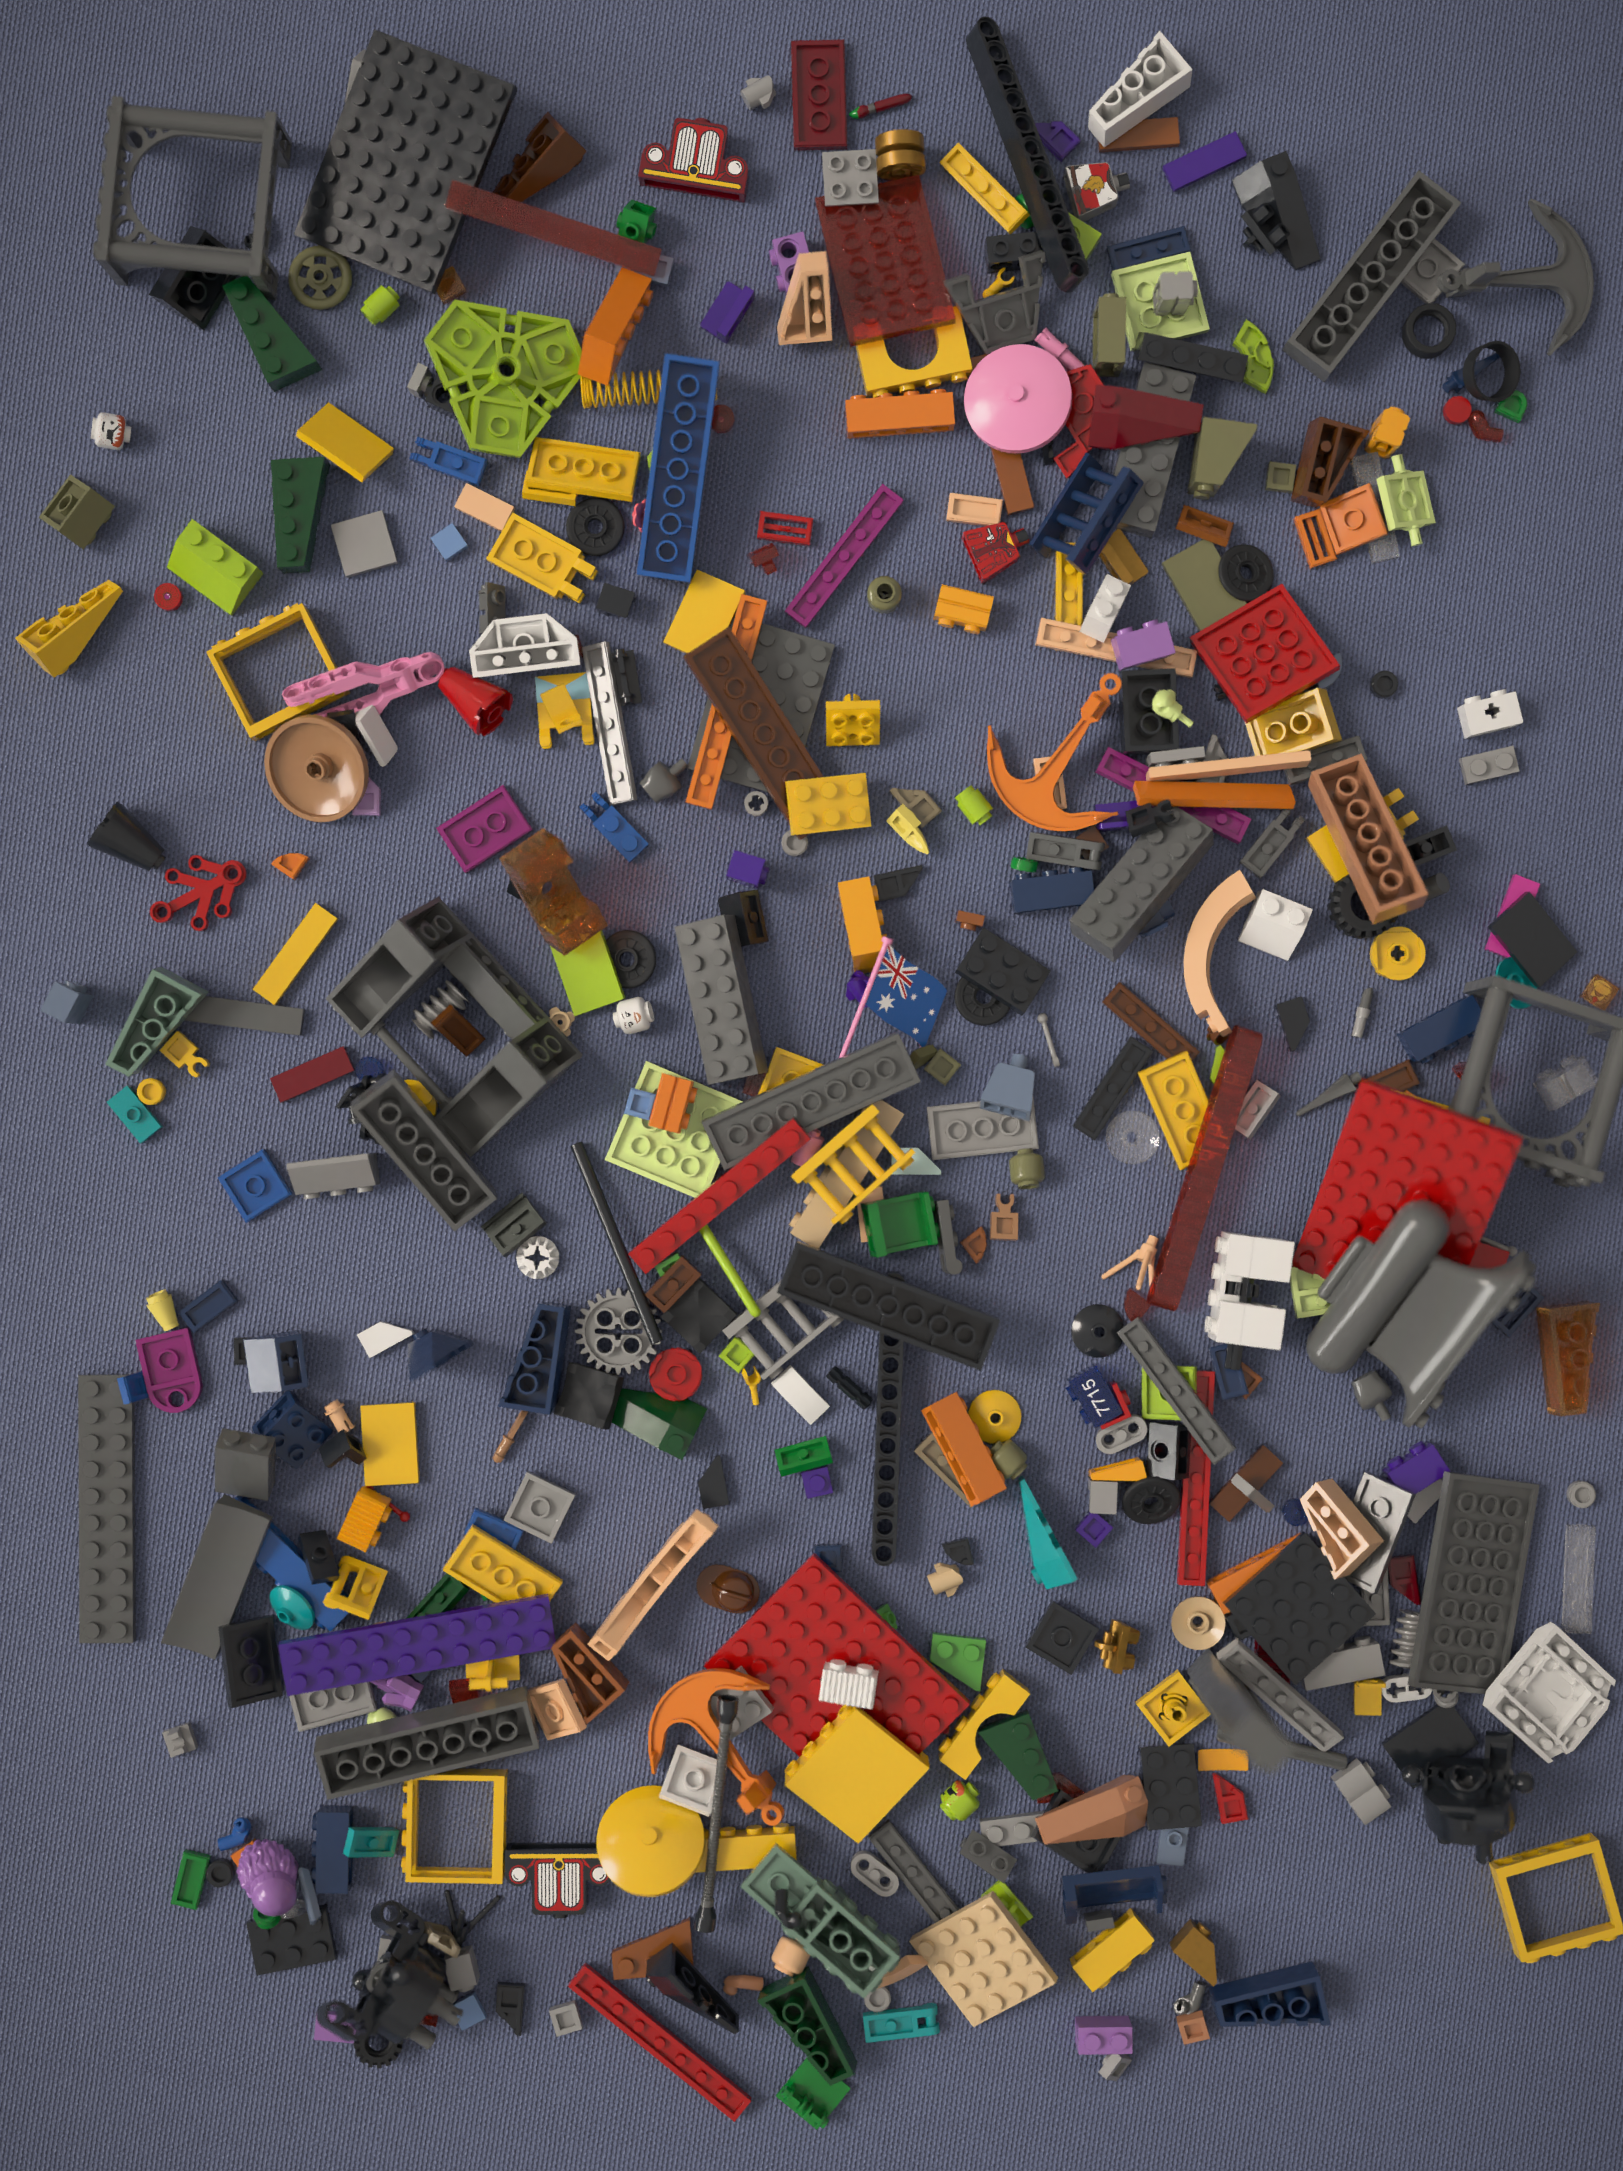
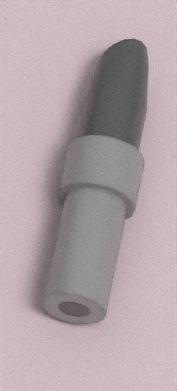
M1367 988L1363 991L1355 1015L1356 1020L1351 1035L1353 1037L1362 1038L1366 1020L1370 1014L1369 1009L1373 988Z

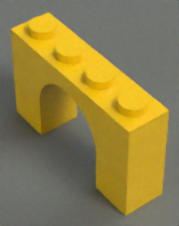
M957 306L932 312L931 320L938 352L927 366L916 370L901 368L889 358L880 322L854 328L853 337L867 398H877L883 395V393L898 391L900 394H904L908 391H915L916 387L925 386L927 389L940 386L941 382L951 380L952 383H959L968 379L967 377L972 373V364L961 313Z

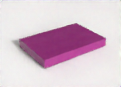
M504 785L436 828L466 874L533 831Z

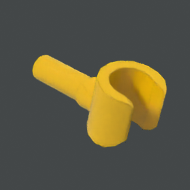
M753 1366L754 1373L750 1376L747 1375L745 1368H743L742 1376L751 1390L753 1405H759L757 1384L761 1380L760 1374L755 1366Z

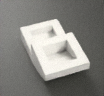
M791 1365L771 1383L810 1425L830 1407Z

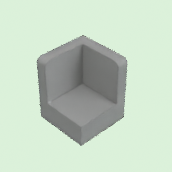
M1088 1477L1090 1513L1116 1515L1118 1482L1095 1481Z

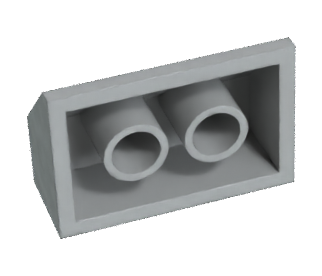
M376 1153L287 1164L295 1195L304 1194V1199L319 1198L320 1192L330 1191L331 1196L347 1194L346 1189L357 1188V1193L374 1191L373 1185L380 1184Z

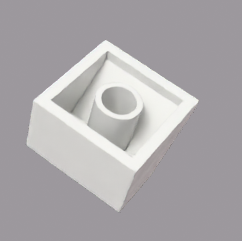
M1262 889L1256 894V899H1254L1238 941L1288 961L1304 933L1313 909Z

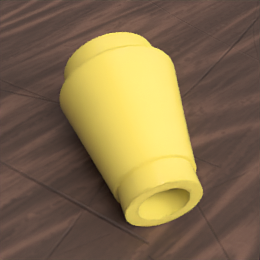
M166 1289L160 1290L146 1298L148 1302L147 1308L164 1331L179 1325L172 1295L168 1294Z

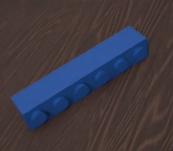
M236 1496L234 1498L258 1509L247 1497ZM271 1522L255 1565L263 1573H269L275 1579L276 1586H288L304 1596L314 1611L315 1623L324 1630L327 1628L331 1632L349 1613L339 1608H328L323 1603L326 1594L331 1591L334 1581L312 1585L301 1549ZM342 1590L341 1596L348 1598L349 1595Z

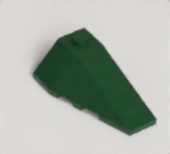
M621 1388L612 1423L654 1447L683 1460L707 1408L690 1399L673 1402L663 1399L656 1392Z

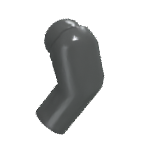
M1194 1981L1191 1993L1175 2001L1173 2005L1175 2013L1184 2015L1198 2011L1201 2007L1207 1985L1200 1981Z

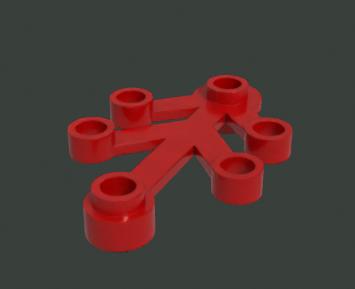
M199 855L191 856L188 861L191 870L196 872L205 870L218 875L209 881L183 874L176 868L168 869L165 872V879L168 883L173 885L180 883L194 887V889L169 903L164 901L155 902L150 908L151 918L159 923H167L173 918L174 912L200 899L196 914L191 919V927L196 931H204L209 925L207 914L214 890L223 886L220 902L215 905L214 913L220 918H228L232 913L230 903L234 889L243 884L247 876L245 866L239 861L229 860L220 865L207 861ZM199 858L201 860V866L199 868H194L193 862L195 859ZM232 869H236L238 872L237 877L231 879L229 876ZM176 871L178 878L175 881H171L170 874ZM222 905L227 907L225 915L219 913V908ZM166 908L167 915L163 918L160 917V909ZM202 918L204 921V925L201 928H197L195 925L196 920Z

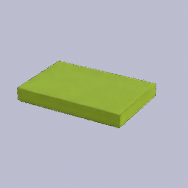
M595 923L548 940L574 1016H579L626 999L600 923Z

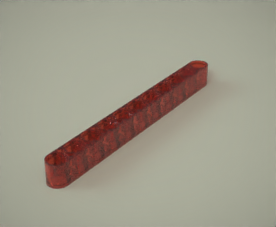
M1235 1025L1229 1035L1148 1291L1147 1303L1149 1305L1174 1312L1180 1303L1263 1040L1261 1032Z

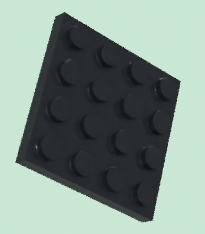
M1304 1531L1223 1602L1295 1686L1376 1615L1344 1576L1334 1580L1331 1573L1333 1568L1329 1559Z

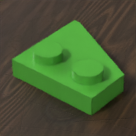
M932 1632L930 1661L975 1691L980 1692L986 1638Z

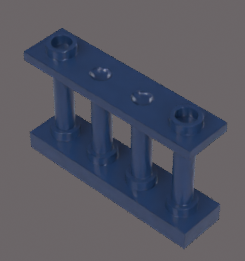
M1085 453L1029 543L1043 558H1047L1052 549L1068 555L1066 560L1080 573L1085 575L1090 571L1144 484L1132 469L1125 466L1122 467L1117 476L1101 471L1103 467L1089 453ZM1095 480L1111 486L1103 499L1087 494ZM1081 503L1096 509L1089 522L1072 517ZM1066 526L1082 532L1074 546L1058 540Z

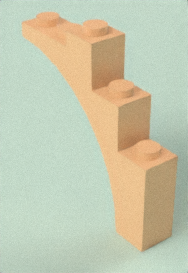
M696 1509L685 1522H682L673 1531L658 1554L647 1564L631 1588L620 1598L587 1645L608 1661L620 1650L671 1581L715 1532L718 1525L712 1521L710 1516Z

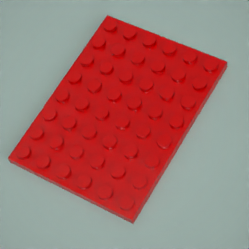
M1362 1078L1293 1257L1292 1267L1312 1275L1317 1274L1326 1279L1357 1236H1363L1369 1241L1376 1243L1402 1206L1409 1201L1421 1199L1437 1204L1445 1212L1449 1221L1450 1233L1437 1253L1456 1263L1470 1266L1523 1136Z
M815 1553L704 1664L706 1669L722 1668L736 1670L742 1666L748 1675L770 1684V1689L760 1690L774 1709L772 1713L761 1719V1721L799 1757L802 1755L804 1747L810 1741L814 1742L820 1736V1731L828 1722L832 1723L838 1717V1712L843 1706L842 1704L819 1700L824 1664L833 1659L843 1660L848 1666L857 1667L858 1664H868L873 1667V1670H879L873 1709H864L862 1707L860 1709L918 1755L970 1705V1700Z

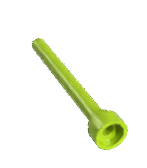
M706 1224L699 1230L700 1234L753 1317L760 1316L761 1310L708 1224Z

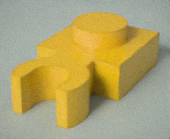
M176 1031L159 1050L178 1068L182 1069L186 1064L189 1073L194 1077L201 1076L195 1069L197 1063L200 1062L205 1067L210 1066L207 1059L194 1055L199 1048L180 1031Z

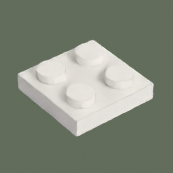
M677 1745L659 1798L709 1817L712 1811L717 1759Z

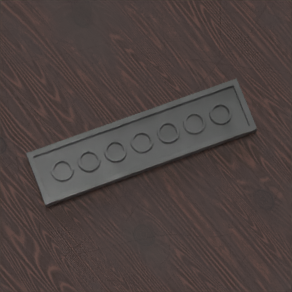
M895 1032L702 1120L701 1123L723 1169L726 1170L736 1165L793 1117L808 1133L921 1082L899 1032Z

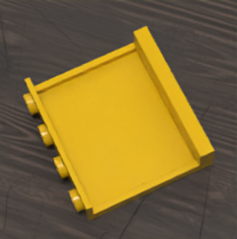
M843 1705L838 1712V1717L832 1723L828 1722L820 1731V1736L814 1742L810 1741L804 1747L802 1755L798 1760H792L787 1765L784 1771L785 1786L859 1844L930 1767L928 1755L923 1751L919 1755L916 1754L859 1707Z

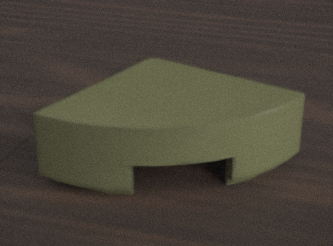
M933 1044L916 1049L911 1053L910 1058L915 1069L923 1066L938 1052Z

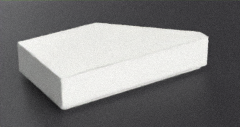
M381 1321L357 1334L369 1358L413 1335L414 1332L411 1329H405Z

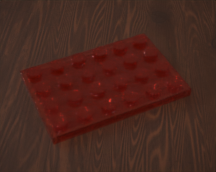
M919 175L879 183V203L825 206V196L815 198V206L850 347L947 326L956 322L950 294L944 286L943 280L946 279Z

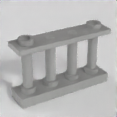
M780 1280L755 1301L761 1310L760 1316L753 1317L748 1309H746L722 1331L729 1339L733 1335L736 1338L740 1337L766 1368L760 1374V1377L765 1380L769 1376L772 1380L784 1370L781 1365L829 1325L834 1328L844 1318L823 1311L827 1318L817 1327H814L791 1298L777 1293ZM774 1301L778 1304L781 1303L807 1334L795 1345L768 1313L770 1310L767 1307ZM752 1319L760 1320L786 1350V1353L775 1362L748 1331L749 1327L746 1324Z

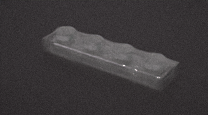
M1378 452L1355 456L1350 460L1355 489L1368 483L1372 485L1388 531L1376 480L1383 476ZM1395 530L1388 531L1389 535L1367 543L1371 564L1394 560L1400 557Z
M1566 1524L1562 1631L1564 1633L1592 1634L1596 1527L1593 1525Z

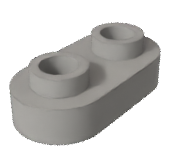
M1131 1414L1132 1417L1103 1430L1100 1428L1096 1434L1098 1449L1105 1454H1114L1141 1441L1147 1434L1145 1420L1137 1414ZM1131 1423H1136L1138 1428L1135 1431H1130L1128 1426ZM1112 1435L1114 1440L1107 1443L1104 1441V1437Z
M863 1850L853 1855L851 1871L858 1880L883 1897L891 1896L897 1891L899 1886L898 1875L891 1867L869 1851ZM862 1860H866L869 1862V1865L863 1868L859 1863ZM886 1876L889 1877L890 1881L887 1884H883L880 1882V1879Z

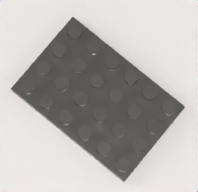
M734 616V618H733V620H732V623H731V625H730V629H731V630H732V627H733V623H734L735 616ZM762 623L752 664L801 742L806 746L835 644ZM709 698L705 705L687 770L690 771L695 769L712 703ZM732 736L720 779L769 793Z

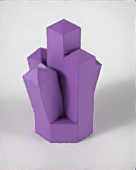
M408 1675L370 1681L377 1685V1688L387 1692L382 1697L384 1705L402 1707L410 1712L424 1685L414 1681Z

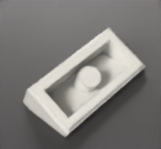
M370 705L356 712L355 721L379 765L384 767L395 755L398 747L375 706Z

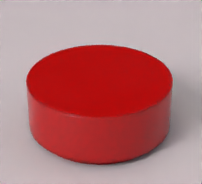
M1462 396L1450 398L1443 407L1445 420L1453 425L1464 423L1471 415V404Z

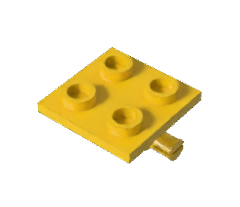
M519 1655L466 1664V1682H469L470 1690L486 1689V1692H490L496 1688H508L509 1680H520Z

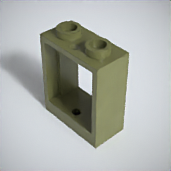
M1108 293L1098 298L1093 311L1092 366L1099 377H1119L1125 364L1126 297H1119L1118 294Z

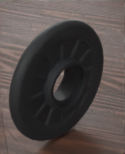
M603 498L582 500L570 511L566 522V532L570 543L582 550L583 554L589 556H602L613 551L620 544L625 530L624 519L620 510L612 502ZM593 520H599L603 524V529L598 534H592L588 531V525Z
M1241 544L1231 547L1223 554L1219 563L1218 573L1222 586L1231 596L1238 600L1253 601L1268 592L1273 584L1274 571L1269 558L1263 551L1252 545ZM1245 566L1251 570V579L1242 577L1241 567Z
M622 930L606 939L622 988H636L650 979L656 967V952L653 944L645 935L634 930ZM627 951L631 952L635 958L633 965L630 967L624 966L621 962L622 954Z
M961 977L955 988L954 999L956 1007L963 1018L970 1023L987 1026L999 1022L1008 1014L1010 1008L992 996L989 1003H979L976 993L980 989Z
M1148 1477L1133 1483L1126 1490L1122 1498L1124 1513L1131 1520L1141 1524H1155L1168 1519L1175 1513L1180 1504V1492L1176 1485L1167 1479L1159 1477ZM1150 1497L1158 1498L1153 1504L1144 1503Z

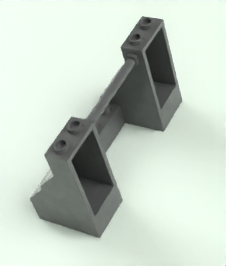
M440 897L399 918L326 998L333 1009L345 1019L351 1029L361 1038L370 1033L373 1035L377 1034L441 1104L439 1106L441 1111L435 1118L470 1158L483 1149L505 1126L560 1079L583 1056ZM445 966L449 969L451 975L458 979L467 989L470 996L480 1003L486 1010V1013L512 1039L454 1098L451 1096L448 1098L386 1030L385 1023L383 1022L398 1006Z

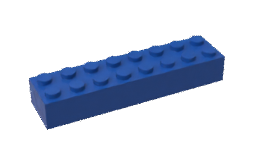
M665 353L637 575L691 582L720 368L719 361Z

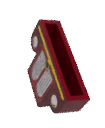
M676 118L670 150H666L660 143L648 144L643 149L638 179L640 186L745 203L749 181L748 165L739 156H730L725 160L728 144L727 126L711 123V121L705 118H696L695 120Z

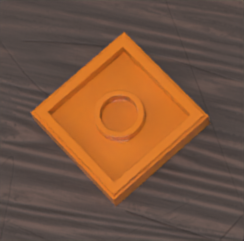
M1370 483L1330 499L1319 506L1336 555L1343 554L1389 535Z

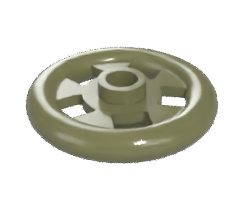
M312 246L301 251L292 261L288 273L289 287L294 297L304 306L316 310L330 309L340 304L348 295L352 284V271L344 256L321 246ZM315 257H326V264H315ZM302 266L309 268L306 278L299 276ZM339 267L341 277L334 279L331 269ZM318 273H323L324 277L322 280H315V276ZM307 285L316 291L312 297L304 292ZM334 286L336 292L330 297H326L323 291Z

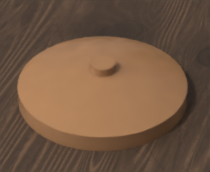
M304 715L286 722L271 736L265 752V773L272 792L286 809L300 818L309 821L330 822L342 818L358 806L367 790L369 779L368 763L360 743L346 727L328 717Z

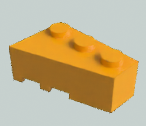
M870 877L838 882L854 972L860 970L864 974L873 971L884 943L881 940L883 936L887 937V934L881 935L880 926L884 925L882 910H876L875 901H879L877 886H871Z

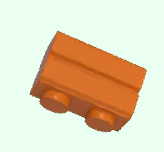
M662 1073L648 1125L678 1134L681 1133L682 1129L687 1130L691 1114L686 1113L689 1103L694 1104L698 1088L693 1087L694 1081Z

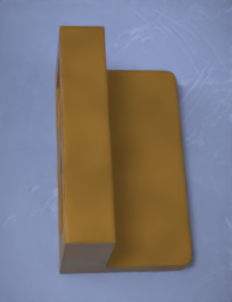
M1121 529L1114 531L1099 557L1113 577L1132 585L1147 575L1148 569Z

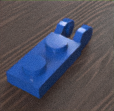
M417 437L415 443L419 447L433 452L431 458L424 457L418 453H411L410 460L439 473L478 487L480 486L488 464L487 459L438 441L435 443Z
M597 792L591 795L593 800L605 812L597 818L588 805L583 803L579 808L594 822L593 825L631 863L649 844L612 805L609 806Z

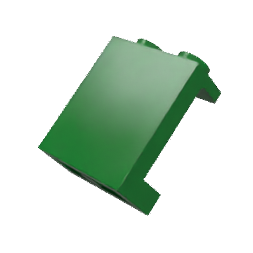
M919 1191L861 1203L870 1256L878 1258L893 1252L926 1245H938L937 1238L940 1237V1230L937 1222H934L932 1212L935 1211V1203L933 1197L929 1196V1192Z

